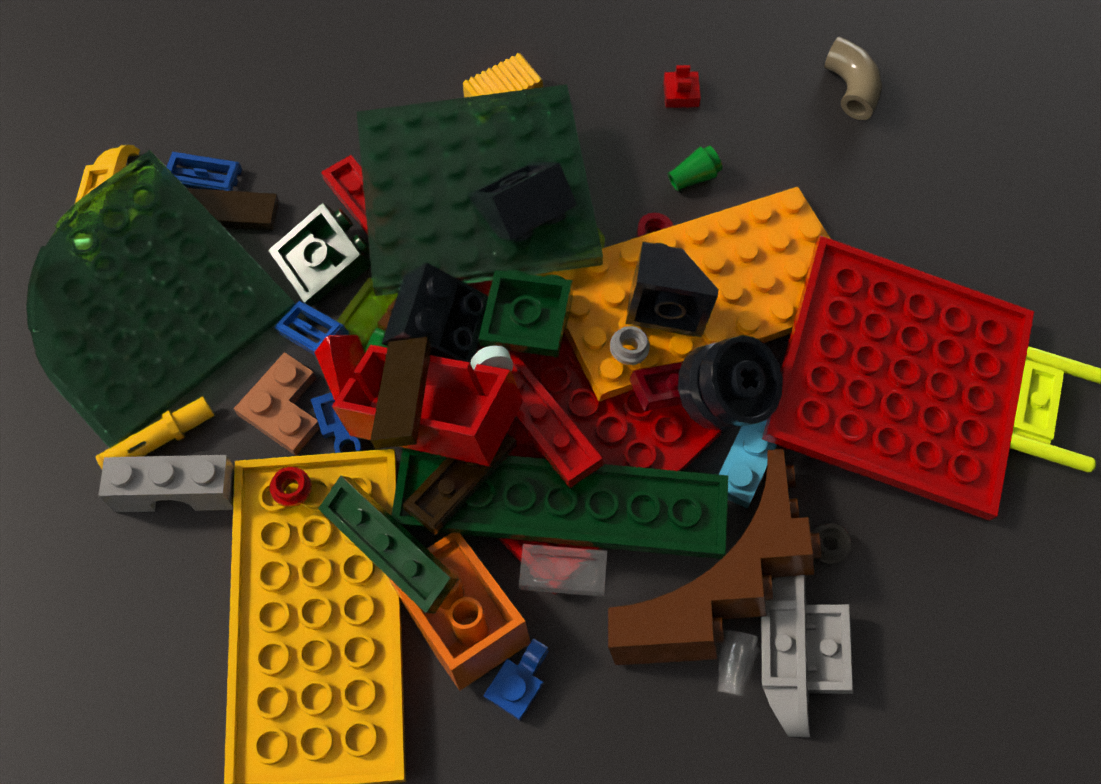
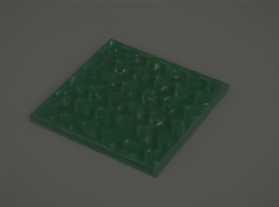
M567 84L357 111L371 272L375 296L398 293L404 275L426 262L466 284L493 280L495 270L508 271L515 269L529 275L603 265V254ZM530 162H559L578 206L566 211L568 216L564 220L552 225H546L545 222L534 228L535 234L528 239L515 243L513 240L498 238L471 202L468 194Z

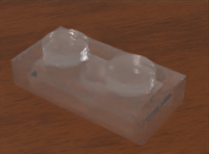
M523 544L519 590L604 597L607 551Z

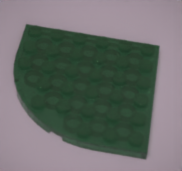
M148 150L86 194L59 219L55 225L56 231L50 237L47 245L41 246L32 267L27 291L26 310L27 325L36 350L35 354L47 377L101 440L111 448L129 436L141 431L269 330L291 310L295 302L154 153Z

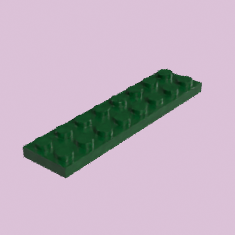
M402 448L391 516L405 529L431 532L404 510L403 504L447 457ZM508 455L440 529L439 533H460L461 535L722 559L726 551L728 475L603 464L602 467L569 488L547 459Z

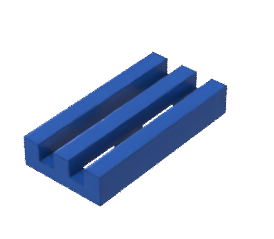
M172 152L163 174L162 183L167 188L233 191V186H237V175H241L242 167L240 162ZM177 165H180V166L192 167V168H194V169H193V170H192V169H185V168H179V167H176V166H177ZM207 170L227 173V175L207 172Z
M298 301L274 327L281 336L315 355L314 352L325 337L349 334L344 325L301 301ZM301 313L329 331L325 334L297 318V316ZM289 324L317 339L319 342L315 343L288 327Z

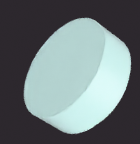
M502 346L485 347L479 350L470 362L473 370L477 364L509 369L510 371L513 369V362L509 352Z

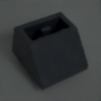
M426 262L404 275L381 344L388 347V343L392 341L428 337L432 345L431 356L471 362L479 343V335L489 296Z

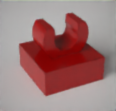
M676 65L675 72H664L665 108L700 106L698 71L690 72V65Z

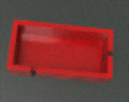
M369 346L354 370L358 381L349 378L332 405L350 436L371 440L387 347ZM430 355L417 444L399 447L490 466L523 403L511 371L477 364L473 370L470 362ZM362 388L364 389L365 393L367 394L369 400L372 402L371 404H370V402L368 401L366 395L364 394Z

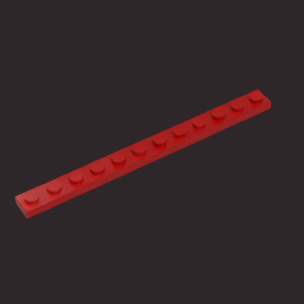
M352 155L321 172L325 183L402 279L404 275L426 262L451 275ZM478 343L476 353L485 347H481L480 343ZM508 350L513 362L511 373L523 399V403L514 419L568 487L571 488L602 467L603 458L514 351Z

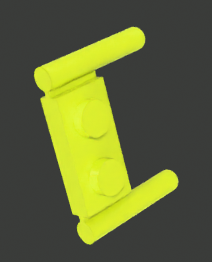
M1028 346L1010 449L1087 473L1094 471L1096 468V460L1094 458L1051 445L1050 443L1054 438L1064 373L1101 384V368Z

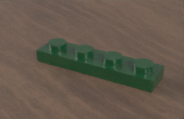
M340 476L318 508L425 613L435 614L459 580L456 575L350 477Z

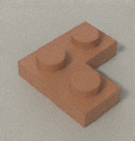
M284 352L234 407V410L239 417L296 456L320 429L317 419L294 404L315 381L316 376L312 370Z

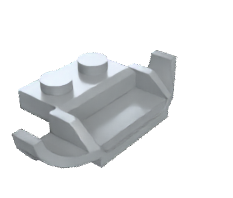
M807 575L775 577L772 580L774 600H765L767 616L761 617L762 687L770 707L788 737H810L809 693L853 694L849 604L807 605L805 590Z

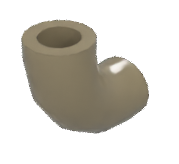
M839 36L828 53L824 68L841 76L847 84L846 93L841 100L843 111L853 119L867 120L877 108L882 92L879 67L866 50L850 40Z

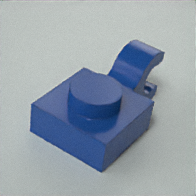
M533 638L518 665L506 659L483 695L484 698L521 722L544 685L543 681L534 675L549 653L547 651L548 647Z

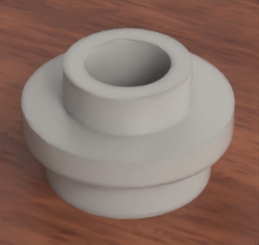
M635 326L621 328L614 333L610 341L611 354L617 361L626 365L641 363L647 357L650 349V343L646 334ZM631 345L635 348V350H628L623 346Z

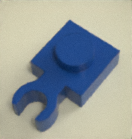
M330 392L311 399L323 437L328 438L334 435L336 437L334 442L335 453H342V447L346 443L355 444L356 451H362L358 438L349 435L334 411L332 405L335 400L332 393Z

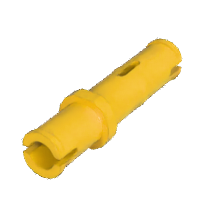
M202 396L173 413L168 410L162 414L163 418L129 436L98 454L95 458L102 469L104 457H144L175 438L177 441L185 438L184 433L215 415ZM143 441L146 442V443L140 445L139 447H137V448H135V449H133V450H130L131 448H133L134 446L140 444L141 442H143Z

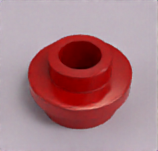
M297 467L280 469L275 473L270 482L271 496L276 503L284 507H295L307 500L312 489L308 474ZM289 484H298V489L295 492L285 493V489Z

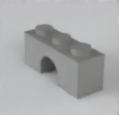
M227 455L104 457L98 496L114 512H155L156 501L160 500L184 502L192 506L195 511L233 510L235 467Z

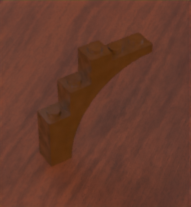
M784 449L767 450L768 469L759 507L740 540L718 563L692 582L673 592L631 605L608 608V648L615 665L718 659L717 643L725 642L723 619L766 617L765 600H774L771 578L814 575L813 559L821 558L819 533H810L809 518L799 517L798 499H789L788 489L796 488L794 464H785Z

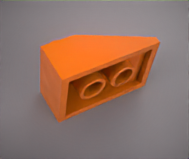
M451 533L427 548L459 578L435 614L425 613L388 576L387 578L458 690L461 691L525 648L531 641L524 618L460 533Z

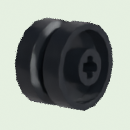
M741 335L697 347L685 357L679 370L678 391L682 406L690 418L703 428L723 430L765 421L776 411L782 397L783 377L779 362L771 349L754 337Z

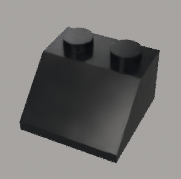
M530 162L468 194L471 202L498 238L513 240L515 243L535 234L534 228L545 222L546 225H552L564 220L568 216L566 211L578 206L559 162Z
M642 242L631 283L625 324L702 337L717 300L719 289L683 249L669 247L663 243Z

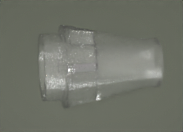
M724 630L725 642L718 643V692L744 697L746 684L760 652V648H757L758 637L742 632Z

